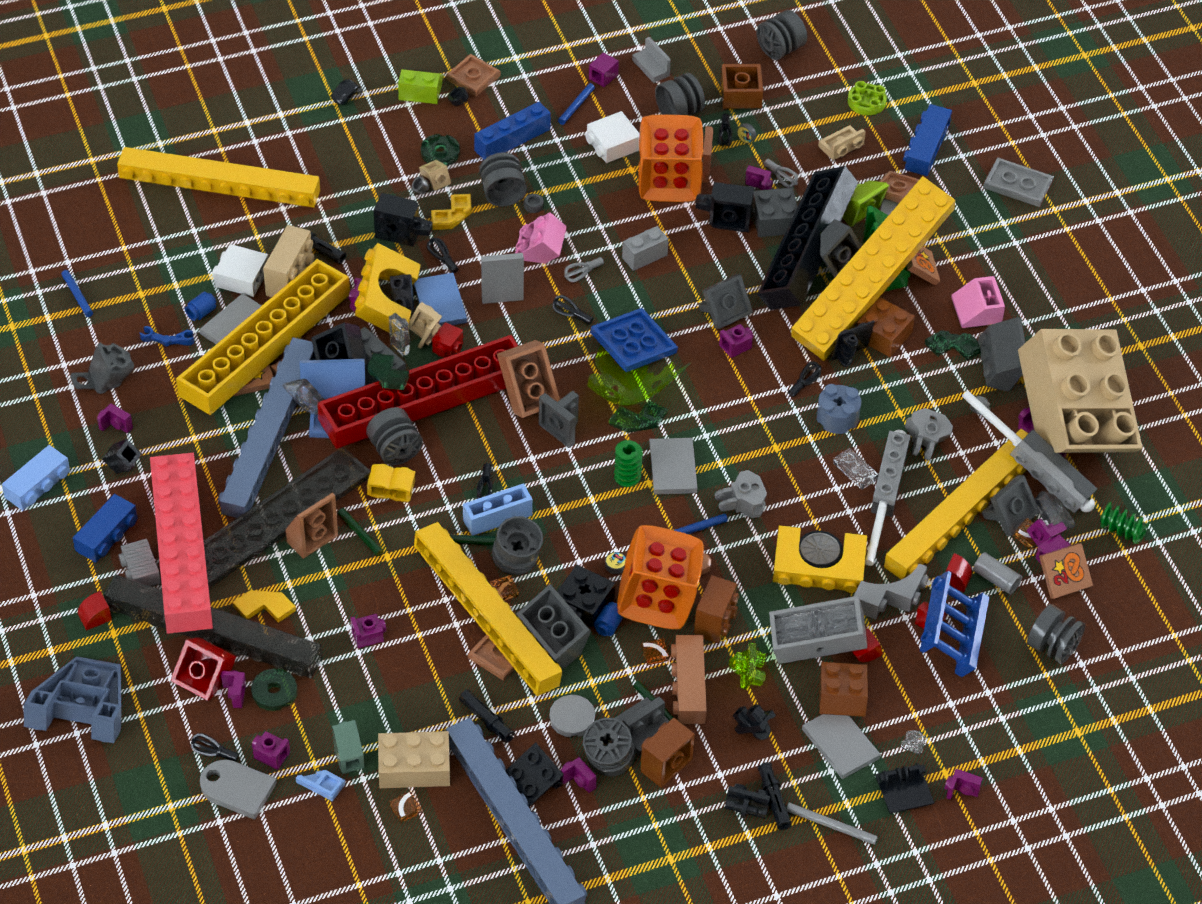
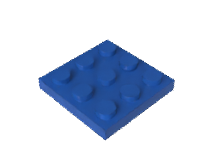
M643 308L591 326L590 333L625 372L676 354L678 346Z

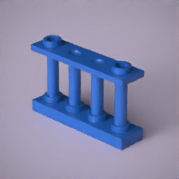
M947 571L935 577L932 582V592L924 632L921 636L920 652L924 653L936 647L956 660L955 673L963 677L977 667L989 596L981 593L974 598H969L949 585L951 572ZM947 594L966 606V615L946 603ZM944 612L963 624L962 633L942 621ZM940 630L959 641V651L939 639Z

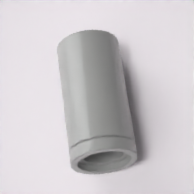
M986 552L980 555L973 567L974 572L1010 595L1014 593L1022 581L1020 574Z

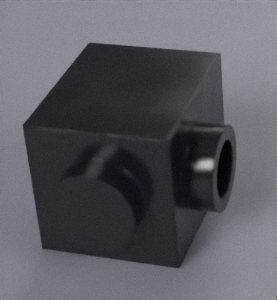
M128 439L114 443L102 460L118 474L124 471L129 472L136 465V461L142 453Z

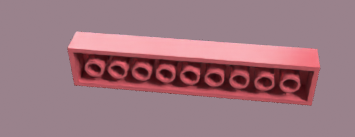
M194 452L150 457L167 634L213 629Z

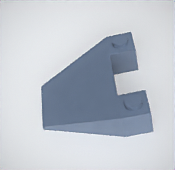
M76 656L31 691L24 703V727L47 731L52 720L59 718L91 724V739L114 743L121 731V664Z

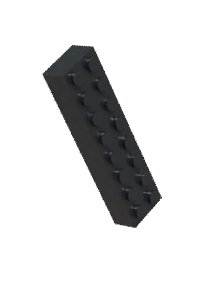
M846 166L813 173L757 293L770 310L799 306L805 301L823 261L820 255L821 233L834 219L841 222L858 184V181Z

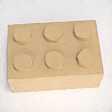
M291 225L286 226L263 267L266 296L273 297L314 262L311 231Z
M449 731L378 733L379 788L450 786Z

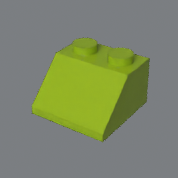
M401 69L398 81L399 100L438 104L444 74Z
M870 180L862 185L857 184L842 217L845 222L852 227L866 218L867 206L879 209L889 185L886 182Z

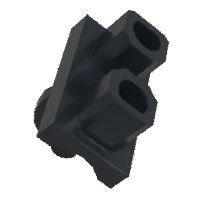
M411 274L390 276L392 301L411 310V312H415Z
M759 704L753 705L749 710L745 706L739 707L733 714L734 719L738 722L734 729L738 734L752 732L757 740H765L769 737L771 731L767 721L774 718L776 714L773 710L764 711Z
M736 783L734 787L729 786L725 809L741 812L740 818L746 819L747 814L766 819L770 796H768V791L759 789L756 792L748 791L744 785Z

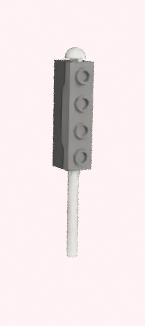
M968 390L962 395L968 403L1013 443L1015 448L1010 455L1015 461L1028 470L1032 477L1041 482L1066 508L1070 509L1073 513L1079 508L1083 512H1090L1094 509V499L1092 498L1090 501L1088 499L1097 488L1059 453H1054L1053 447L1038 433L1032 430L1022 440Z
M903 430L889 431L871 508V513H875L876 518L865 559V564L868 566L874 564L885 516H893L911 436Z

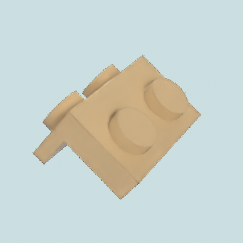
M849 125L819 140L818 146L832 160H835L864 145L866 131L864 129L856 131Z
M423 302L416 308L407 327L422 338L418 345L420 349L425 344L429 346L432 342V338L441 327L438 323L442 318L431 306Z

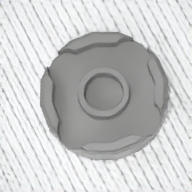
M579 695L563 696L556 700L550 708V723L558 734L565 737H571V735L583 736L588 726L595 721V710L589 700Z

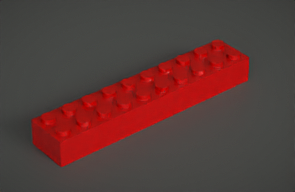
M508 335L318 402V420L334 447L338 449L368 438L366 433L368 423L375 415L388 408L398 407L404 409L413 422L506 389L497 354L517 347L518 344L512 335Z

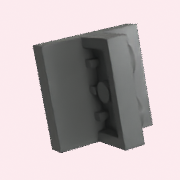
M735 274L702 290L705 298L704 301L698 303L699 309L702 312L711 314L716 329L725 327L753 313L741 274Z
M571 391L556 402L548 394L544 393L539 397V425L566 447L570 448L575 444L579 395Z
M1017 475L990 499L992 503L982 511L984 519L1000 521L1006 536H1013L1040 511L1025 476Z
M660 696L653 701L646 697L615 717V719L622 721L629 728L638 756H641V746L644 740L654 736L663 723L669 722L664 716L665 702Z

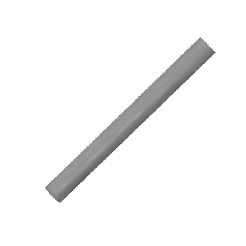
M790 802L787 806V812L873 845L876 844L878 836Z

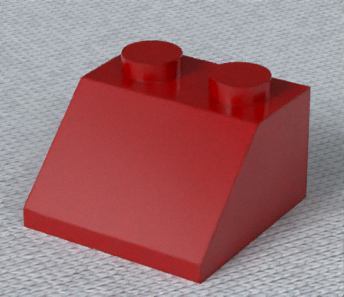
M200 637L186 639L170 681L209 701L222 686V671L232 670L236 656Z

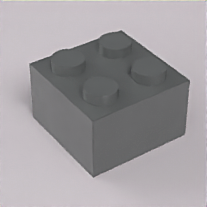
M793 188L754 191L752 213L758 237L785 235L797 209Z

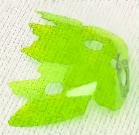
M601 345L595 358V365L602 374L592 373L589 376L587 387L613 404L623 406L636 405L660 392L679 376L691 362L672 373L675 368L672 361L656 376H654V372L647 373L648 364L625 372L617 362L616 364L614 363L612 356ZM662 380L656 388L651 387L655 381ZM614 385L618 386V392L612 389Z

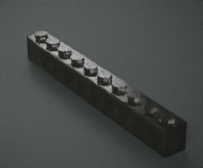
M115 575L104 593V598L110 611L166 629L162 590ZM211 607L213 629L175 633H180L190 638L200 637L236 655H244L257 662H264L273 665L277 669H285L298 676L308 678L313 677L323 658L322 644Z

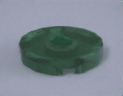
M435 134L427 137L422 142L421 157L426 163L438 160L449 166L456 162L460 156V144L450 135L445 137L441 136V134Z
M274 668L264 670L258 674L252 681L251 694L255 703L259 707L270 711L281 710L282 707L291 705L296 699L298 691L296 680L289 672ZM272 687L280 688L277 693L268 691Z

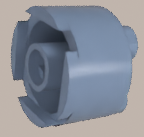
M828 384L825 386V389L819 395L816 415L818 423L820 422L823 425L824 430L833 434L847 433V430L854 429L858 425L861 409V398L858 390L844 385Z

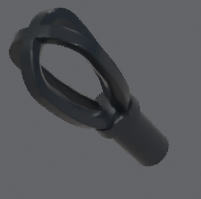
M727 113L722 115V123L719 128L718 144L720 146H730L732 144V128L729 123L730 116ZM723 131H727L728 134L726 141L722 137Z
M431 238L427 243L428 251L434 257L441 260L452 273H456L459 268L451 259L445 243L439 238ZM433 242L437 244L443 256L436 250Z
M558 295L553 300L552 306L557 313L578 318L588 325L592 323L593 317L581 311L568 297ZM562 298L566 300L573 306V308L559 301V299ZM556 304L572 313H567L558 309L556 307Z
M815 361L807 363L797 382L788 391V394L791 397H795L802 388L815 382L821 375V365ZM817 368L808 378L803 380L812 369Z
M490 463L483 465L481 479L477 485L476 499L492 494V465ZM484 483H487L488 493L482 496V487Z
M197 733L191 740V747L196 753L206 756L223 757L235 762L238 760L239 753L224 748L215 739L204 733ZM198 737H203V738L209 740L210 742H208V741H206V740H204V739L198 738ZM196 741L202 742V743H204V744H206V745H209V746H211V747H213V748H210V747H207V746L198 744V743H196Z

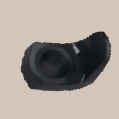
M346 79L340 82L331 97L335 103L346 105L355 93H362L363 91L354 81Z

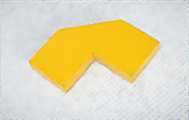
M471 194L450 195L451 209L431 210L432 230L453 229L472 214Z
M250 590L232 602L233 607L246 621L263 609L278 623L296 611V606L282 592Z

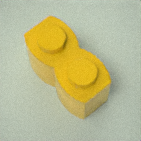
M386 464L372 465L367 483V495L375 498H390L395 501L409 502L415 484V471L407 467L392 468Z

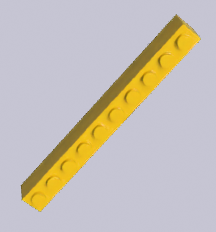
M124 147L117 163L119 178L306 207L315 208L320 193L319 176Z
M1020 429L1016 434L1023 440L1029 433ZM1008 440L886 554L884 568L902 580L909 576L917 568L918 564H928L938 550L942 551L952 537L958 536L962 527L969 525L978 512L982 513L994 495L1017 475H1022L1026 469L1010 455L1015 448L1013 443Z
M439 522L415 531L414 547L485 634L489 636L490 640L535 695L539 696L559 687L562 676L560 665L552 660L548 651L544 647L542 648L533 633L527 630L523 621L513 613L510 605L503 601L496 588L488 583L485 575L479 572L474 566L473 561L463 553L460 545L453 541L449 532L443 529Z

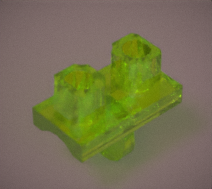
M750 642L748 650L742 653L737 652L734 657L729 659V667L735 670L736 674L740 675V688L746 690L750 684L761 686L766 676V672L756 669V667L762 668L765 664L766 653L757 651L755 643Z

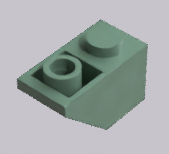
M343 721L332 726L334 752L341 773L345 774L363 769L364 755L356 721Z

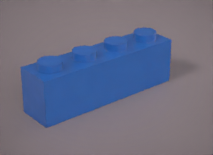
M537 102L474 133V151L483 160L490 155L507 152L549 131L551 127V113L540 102Z
M929 104L927 111H923L920 119L922 123L917 124L915 129L916 136L911 137L909 143L910 150H906L903 161L906 162V171L928 177L950 126L952 110Z

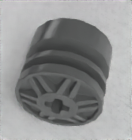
M787 9L780 12L773 18L760 23L756 29L757 39L762 50L774 60L781 59L785 55L790 54V52L804 46L807 42L806 27L801 18L792 10Z
M689 72L675 77L673 81L668 80L658 84L655 88L656 102L662 115H693L703 111L705 108V97L702 87L694 75Z
M504 152L490 155L479 166V174L485 197L492 205L499 207L510 206L519 202L526 194L527 186L522 174L521 165L518 158L513 154Z
M395 407L381 411L371 419L366 428L367 436L376 447L381 459L385 464L391 466L409 461L415 457L423 445V438L402 408Z
M523 516L508 518L500 524L492 548V559L500 570L510 575H522L529 572L535 566L543 543V533L539 525Z
M1049 604L1035 621L1028 635L1027 645L1039 652H1043L1049 646L1047 656L1049 658L1055 657L1057 663L1063 664L1077 649L1086 625L1082 621L1076 622V618L1073 616L1064 621L1065 611L1053 604Z
M601 718L588 726L583 735V747L590 766L597 773L604 776H617L626 772L632 766L636 752L629 728L622 721L615 718ZM609 741H612V743H609L608 746H604V744H607Z

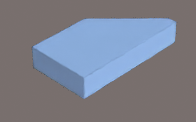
M327 770L317 771L316 774L298 775L296 777V783L332 802L345 786L344 779Z

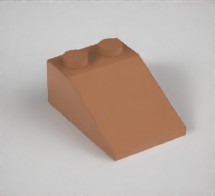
M333 493L329 494L297 515L286 528L287 543L303 559L338 536L335 495Z

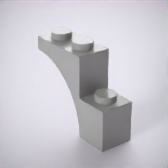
M918 564L917 568L909 576L893 583L873 584L861 581L854 596H859L864 615L877 619L879 613L885 611L887 604L910 612L913 604L917 605L921 596L920 589H925L929 579V576H926L927 566Z

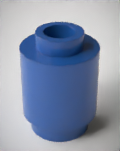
M202 292L187 303L185 312L191 320H200L216 309V299L211 293Z
M610 602L605 605L594 622L597 633L602 636H612L623 619V616L618 614L617 603Z

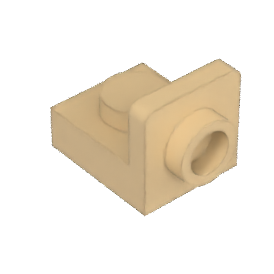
M438 160L419 167L421 175L430 180L433 190L436 191L451 184L447 166Z

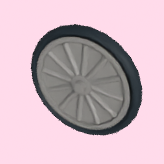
M812 531L800 538L799 553L807 564L816 568H828L840 561L843 554V546L840 540L829 532Z

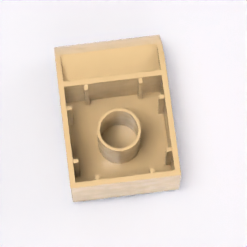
M1040 329L1018 349L1034 430L1053 447L1054 453L1137 452L1143 449L1117 330Z

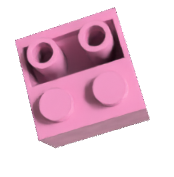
M550 212L544 216H539L535 221L525 224L520 229L515 253H523L524 261L548 263L560 256L567 226Z
M994 276L974 278L951 296L962 328L991 325L1003 320L1005 305Z

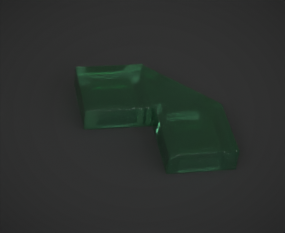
M940 330L925 339L924 343L937 357L953 348L967 361L981 353L978 341L971 334L967 333L959 335Z
M373 353L368 364L369 374L375 377L383 388L404 390L410 377L409 371L391 369L394 364V355Z
M650 400L639 414L619 406L609 419V425L626 433L657 428L667 415L668 409Z

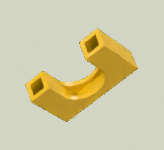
M377 243L373 249H369L366 252L364 258L366 264L362 269L361 275L363 278L358 286V291L360 292L355 301V316L398 337L409 326L411 310L387 298L380 289L378 279L390 282V276L411 274L413 285L418 280L420 264Z
M779 525L773 582L782 585L793 584L807 588L820 587L826 590L837 589L850 593L856 592L864 577L867 535L845 533L843 554L840 561L828 568H816L807 564L799 553L801 528Z

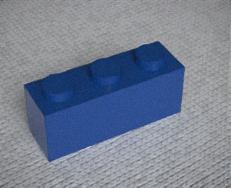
M114 494L73 537L75 551L95 563L101 557H104L112 545L122 538L127 529L136 523L138 519L136 505Z

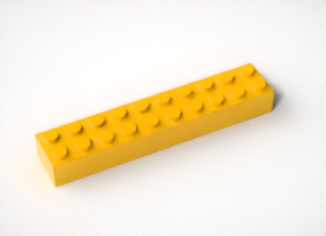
M922 176L793 325L791 337L825 361L834 350L838 334L843 330L852 329L861 317L954 211L956 200Z
M316 259L176 378L178 396L209 415L214 413L280 356L293 337L298 339L349 296V276Z

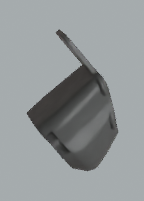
M100 342L95 348L88 372L71 373L70 378L76 389H95L97 393L103 394L109 389L119 387L133 371L134 363L130 358V353L114 343L104 345ZM83 377L87 379L88 384H80L77 378Z

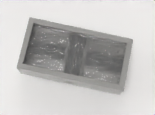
M859 596L769 612L773 651L778 664L868 648L864 613Z

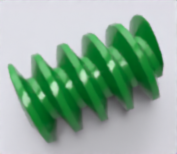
M624 440L615 447L614 479L617 484L623 487L637 485L642 477L643 451L641 446L634 441Z
M1109 502L1100 518L1101 528L1107 529L1109 527V532L1111 533L1117 530V536L1121 537L1125 534L1126 540L1129 541L1133 538V543L1138 544L1145 536L1150 521L1145 525L1143 524L1144 517L1135 521V513L1127 517V509L1119 513L1120 506L1112 510V502Z

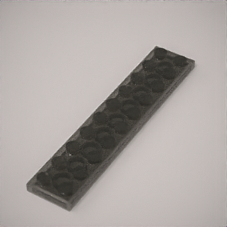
M341 447L205 539L203 542L208 588H211L285 537L286 528L297 515L331 493L335 495L336 501L367 481L371 471L345 447Z

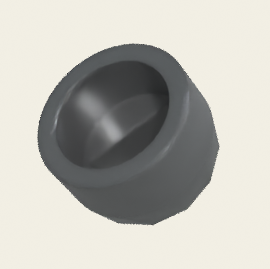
M418 176L412 183V190L424 194L429 190L430 184L425 178Z

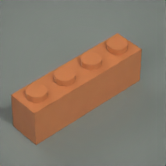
M676 635L675 644H671V658H675V663H672L671 674L672 677H676V682H672V696H677V701H673V715H677V720L682 724H705L706 690L703 635Z

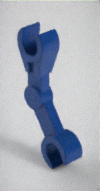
M144 326V333L147 334L140 332V339L144 342L155 341L163 346H170L171 344L190 346L194 344L192 330H185L175 336H164L153 332L151 327Z

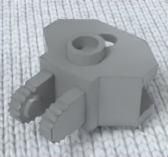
M924 408L913 412L911 417L907 418L905 428L912 436V442H914L912 455L917 456L922 445L926 447L924 459L930 460L934 446L945 441L951 435L953 425L945 415Z
M746 470L739 473L736 481L731 483V487L716 491L714 496L717 501H721L719 503L721 511L735 509L736 513L741 512L750 518L761 517L766 506L764 500L767 492L760 476Z

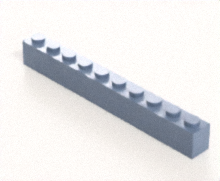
M293 337L290 344L286 345L284 358L277 365L276 376L271 378L270 389L263 396V405L256 412L255 423L249 427L248 439L242 443L241 454L239 458L235 459L233 472L226 479V488L224 492L219 494L218 504L221 507V514L247 520L301 396V385L290 386V383L300 380V361L316 360L311 341Z
M469 717L445 728L446 731H449L450 749L550 904H585V897L587 896L585 887L576 881L572 867L570 865L566 866L561 850L553 846L551 836L547 829H542L538 815L535 811L531 812L529 809L527 798L523 793L520 794L518 792L514 778L508 776L505 772L506 768L500 758L497 759L494 755L492 744L489 741L486 742L483 738L481 727L478 724L475 725Z

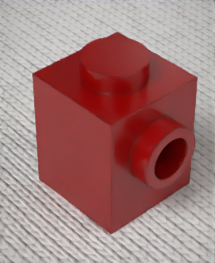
M446 322L432 338V351L440 357L446 358L457 354L463 346V330Z

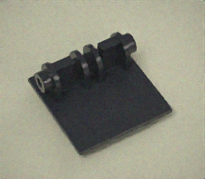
M875 321L864 322L850 330L841 331L838 334L831 360L838 359L844 367L850 366L855 352L868 347Z
M536 742L505 771L508 776L514 778L518 792L525 795L529 807L551 787L555 789L562 786L561 777L564 776Z
M916 763L914 766L897 767L895 770H883L882 773L875 774L889 814L934 804L923 775L926 773L924 764Z

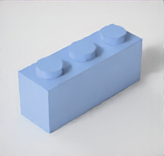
M48 445L2 483L4 498L22 511L25 510L29 505H33L41 495L48 492L59 480L68 475L70 472L68 458Z
M523 483L464 503L463 521L470 534L474 536L499 527L508 518L532 516L533 499Z

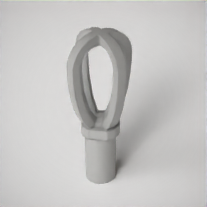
M770 159L764 162V165L773 171L777 179L785 187L792 188L798 184V175L793 170L781 167ZM783 171H787V172L793 174L794 177H795V179L791 178L789 175H787V174L784 173ZM780 175L788 181H790L792 184L788 185L785 181H783Z
M599 257L590 262L570 264L564 270V277L569 282H576L586 276L592 269L603 265L604 261ZM584 266L568 273V270L572 267ZM584 271L580 276L574 279H571L569 277Z

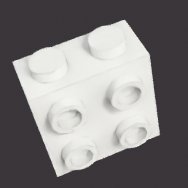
M622 111L587 124L586 140L589 144H592L597 155L602 157L605 163L639 151V132Z
M229 244L227 250L222 252L218 266H215L212 272L215 287L254 297L264 279L263 267L268 260V254Z

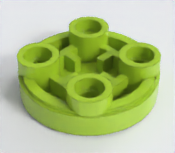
M858 81L848 93V105L854 112L861 115L878 114L886 107V89L881 85L876 86L864 81Z

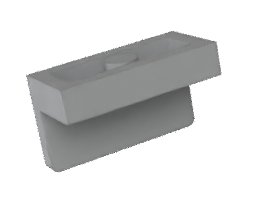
M650 37L646 38L645 49L632 54V61L655 83L670 76L671 60Z

